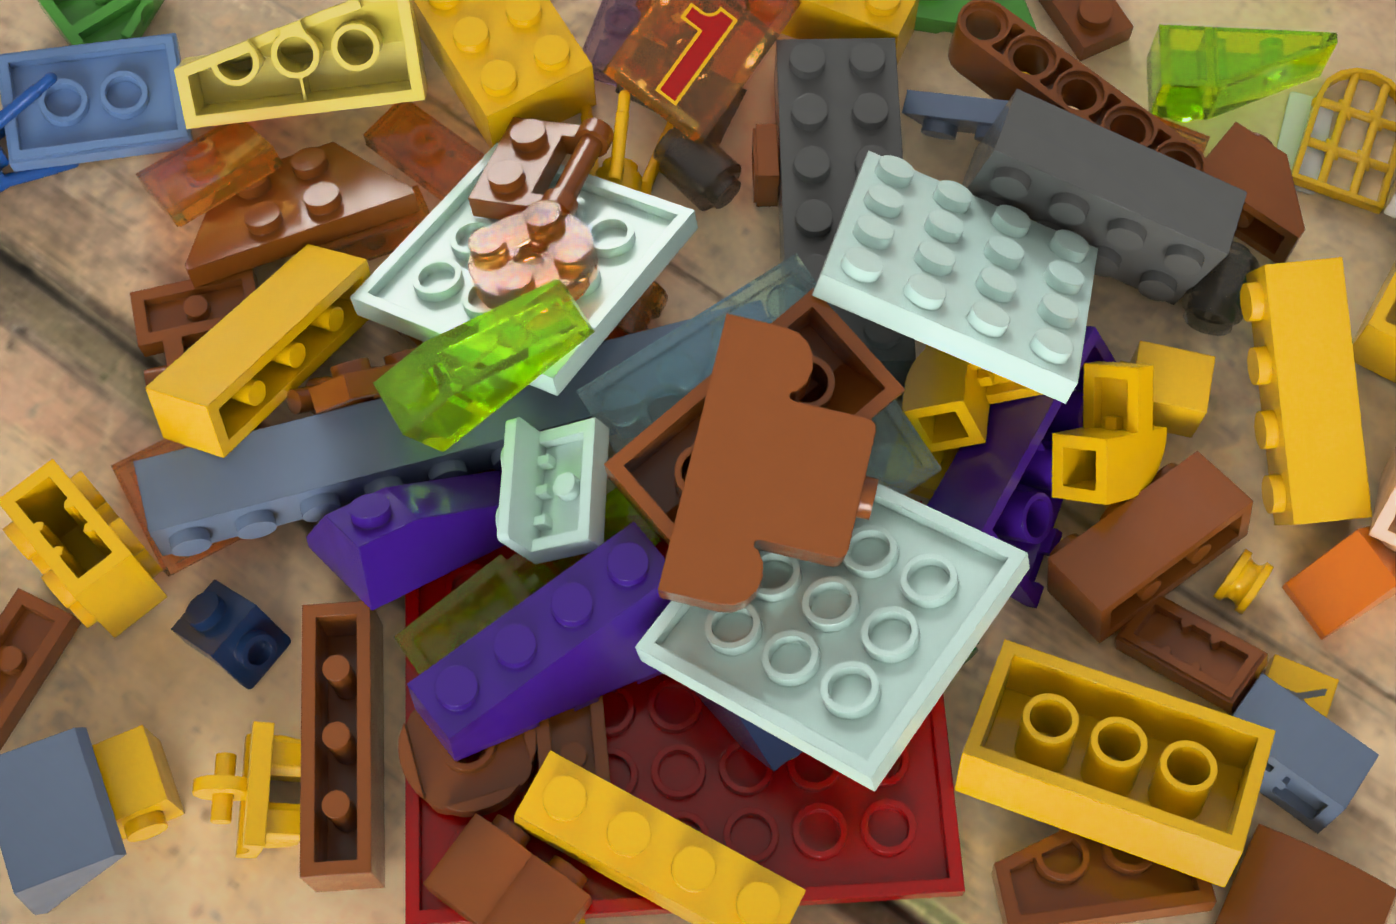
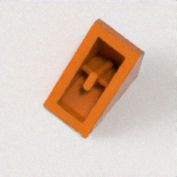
M1371 526L1354 531L1282 586L1321 640L1396 594V552L1385 546L1381 540L1369 536Z

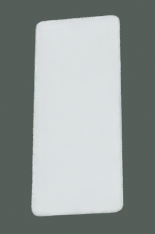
M1294 91L1290 92L1277 144V148L1287 154L1291 170L1312 108L1311 101L1314 98L1313 96ZM1320 106L1310 137L1326 141L1329 136L1334 111ZM1307 146L1299 174L1317 180L1325 152ZM1295 185L1296 191L1311 195L1316 193Z

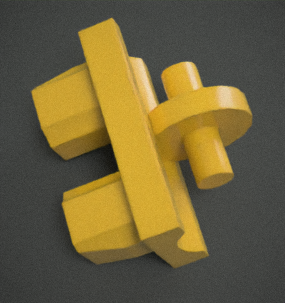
M253 722L252 733L245 736L242 777L235 776L237 755L222 752L216 754L214 775H205L193 779V796L212 800L211 823L230 824L233 801H240L235 853L237 858H257L263 848L294 846L300 842V804L269 802L270 780L301 782V740L288 736L274 735L275 723Z

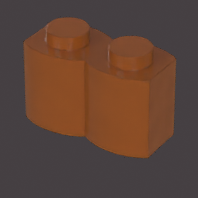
M475 813L423 883L429 892L472 924H578L592 904L591 896L582 890L588 881V878L583 873L555 854L548 864L533 855L525 848L530 842L531 837L512 821L500 814H497L490 823Z

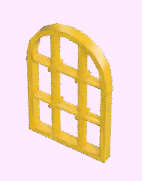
M1351 68L1340 70L1325 80L1321 89L1311 101L1312 108L1291 170L1294 185L1380 214L1383 210L1396 167V138L1388 164L1372 159L1369 156L1377 131L1381 132L1382 128L1396 133V122L1381 118L1388 94L1396 104V84L1392 79L1375 70ZM1349 80L1343 99H1339L1336 102L1323 97L1325 91L1335 83ZM1359 80L1369 81L1381 87L1374 110H1369V113L1351 107ZM1320 106L1338 112L1331 138H1327L1325 142L1310 137ZM1351 117L1369 123L1362 150L1358 149L1357 153L1338 147L1346 120L1350 121ZM1307 146L1326 152L1317 180L1299 174ZM1339 157L1357 163L1349 191L1327 184L1333 161H1337ZM1370 168L1385 173L1377 201L1358 195L1365 171L1369 172Z

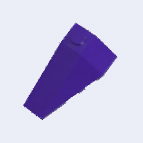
M502 470L384 487L374 493L359 496L350 504L326 514L306 536L308 547L373 611L504 546L497 538L496 511L499 507Z

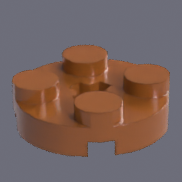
M415 709L410 714L407 724H403L399 735V760L403 773L411 787L435 811L459 817H473L475 813L483 816L496 812L510 804L518 794L525 791L532 783L534 767L538 758L536 728L480 751V759L475 762L467 763L464 758L455 762Z

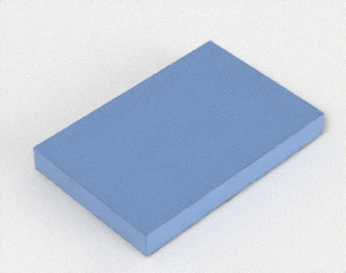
M176 33L0 54L2 109L45 74L53 72L57 75L55 84L5 125L9 164L13 171H26L194 148L192 129H186L174 69L181 63Z

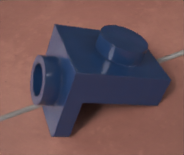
M215 579L203 593L196 596L189 603L185 613L171 628L186 644L215 662L246 689H252L291 643L290 637L256 604Z

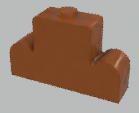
M726 314L658 587L660 598L716 612L732 613L741 610L756 598L761 587L763 561L758 550L829 567H837L843 562L849 550L856 517L869 520L879 480L878 478L866 476L876 433V425L871 419L799 402L804 397L810 383L813 370V354L808 342L798 332L784 326Z

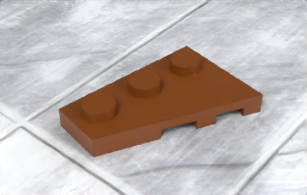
M1063 829L995 862L991 872L1003 924H1120L1212 911L1217 902L1212 883Z

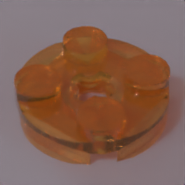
M550 200L534 202L525 211L504 217L491 226L479 228L468 239L470 250L468 268L476 294L488 308L506 314L504 306L524 308L526 317L543 316L557 312L571 305L584 295L590 286L588 275L593 270V267L597 270V253L593 236L588 227L577 217L563 213L560 205ZM542 258L543 262L532 266L528 260Z

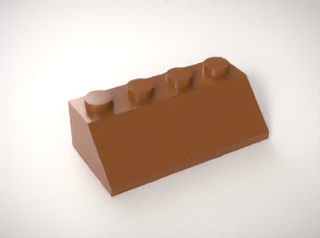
M813 288L771 323L798 332L808 342L812 351L813 370L810 383L804 397L799 402L872 420L898 398L905 389L826 301L812 296ZM711 374L604 463L608 479L645 522L668 545Z

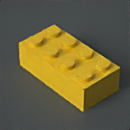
M412 0L420 37L490 149L500 142L513 117L560 123L581 113V108L587 104H591L592 107L597 105L593 65L550 0Z
M1004 639L962 752L955 791L1225 888L1244 850L1276 731Z

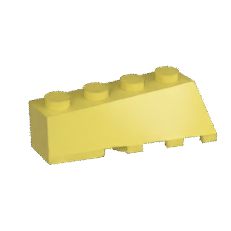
M347 0L209 55L185 57L174 69L186 129L425 100L428 89L419 28L412 0Z

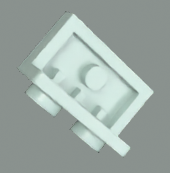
M520 417L506 421L504 447L500 455L502 467L499 507L496 511L497 538L501 543L534 564L589 553L604 543L607 473L604 463L608 461L609 427L596 417L544 431H538Z

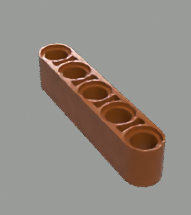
M972 0L962 7L958 14L948 48L950 64L958 73L993 99L1009 101L1016 89H1019L1206 173L1207 162L1205 157L1193 143L1007 8L993 0Z

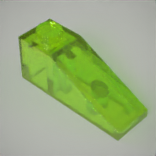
M1159 24L1147 56L1148 111L1155 117L1169 118L1176 122H1189L1195 119L1208 120L1321 76L1338 43L1337 33Z
M555 279L423 342L373 384L403 435L444 452L595 331L565 284L559 279Z

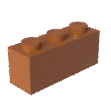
M1196 451L1178 465L1176 463H1169L1161 468L1150 485L1140 491L1139 495L1135 498L1111 504L1104 511L1099 522L1081 535L1073 533L1063 538L1053 548L1048 557L1047 591L1100 644L1122 628L1156 598L1171 592L1247 536L1253 500L1199 451Z

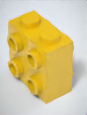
M51 459L0 497V506L12 520L2 530L26 559L31 560L43 574L41 576L42 580L66 608H70L87 629L98 621L116 638L168 597L153 579L163 569L81 470L69 478L55 460Z

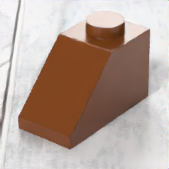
M1235 122L1206 156V174L1247 192L1234 236L1274 263H1285L1305 231L1287 154L1276 148L1264 135L1252 132L1238 122Z

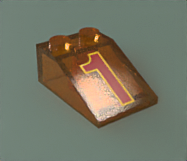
M655 0L602 72L700 146L780 36L801 2L799 0Z

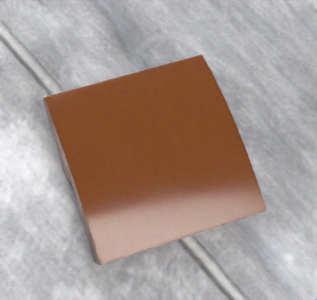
M1258 824L1215 924H1387L1396 901V889L1323 850Z

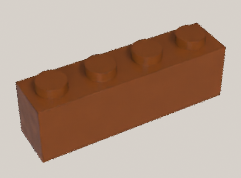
M363 601L302 605L300 879L315 892L385 887L383 624L376 610L372 611Z

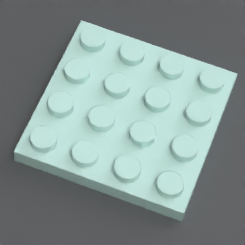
M496 143L350 298L356 314L558 396L698 229L695 210L589 174L576 199L578 210L571 224L565 228L473 216L468 197L499 144ZM560 165L548 189L555 187L565 168L564 165Z
M868 150L812 296L1066 404L1078 384L1098 248L1089 245L1077 233L1069 230L1056 231L1037 223L1016 207L1010 205L996 206L976 197L960 183L951 180L939 181L920 173L899 157L892 155L880 156Z
M878 483L870 518L866 520L856 517L849 550L839 566L829 567L758 550L763 561V578L756 598L747 607L732 613L716 612L671 601L635 648L642 662L875 792L1030 569L1028 553Z

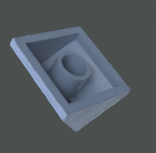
M86 727L72 728L0 754V848L15 896L34 915L48 913L127 854Z

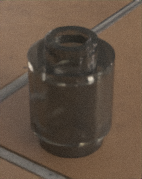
M686 123L678 124L670 129L657 144L653 157L660 164V173L699 210L705 211L712 207L721 209L730 203L739 192L741 182L738 179L741 174V165L700 128L692 129Z
M1232 241L1229 254L1194 287L1186 290L1182 299V305L1185 309L1183 318L1191 328L1204 334L1222 336L1230 333L1233 325L1242 321L1243 315L1240 306L1241 286L1243 283H1247L1246 274L1260 267L1258 260L1246 246Z

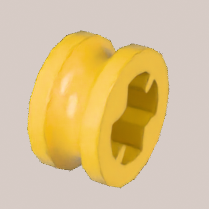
M1244 549L1213 595L1219 601L1224 598L1231 599L1235 604L1234 611L1241 615L1253 601L1274 568L1268 562L1264 565H1258L1253 562V553L1247 549Z

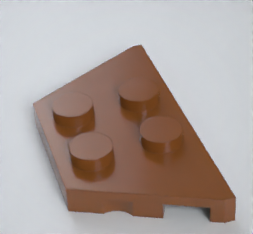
M330 142L318 147H308L299 150L294 155L261 166L247 167L240 170L237 174L219 179L185 267L194 288L296 254L307 244L320 246L419 212L420 209L412 187L339 144Z

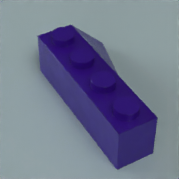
M1086 326L1078 384L1066 404L1044 394L990 404L986 443L959 448L927 504L930 508L1028 553L1030 569L1010 596L1027 607H1038L1044 589L1043 585L1035 582L1044 555L1050 556V553L1060 542L1063 534L1060 530L1054 528L1063 499L1052 498V433L1083 427L1084 363L1095 361L1116 362L1096 327Z
M632 522L407 683L416 711L456 762L539 726V722L573 708L574 711L584 708L599 701L600 696L636 681L637 684H640L663 674L642 662L635 646L671 602V600L660 598L658 593L665 563L664 556L638 525Z

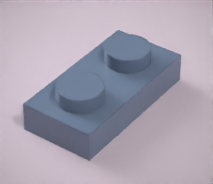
M907 90L902 113L921 124V133L927 136L944 140H955L957 132L975 134L974 139L980 142L1008 101Z

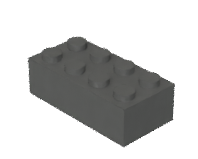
M1016 89L976 147L962 183L963 186L970 190L972 195L984 199L993 205H1010L1022 210L1031 220L1056 231L1069 230L1077 233L1089 245L1098 248L1095 275L1112 277L1138 289L1143 296L1151 300L1166 301L1172 305H1175L1229 254L1247 192L1019 89Z

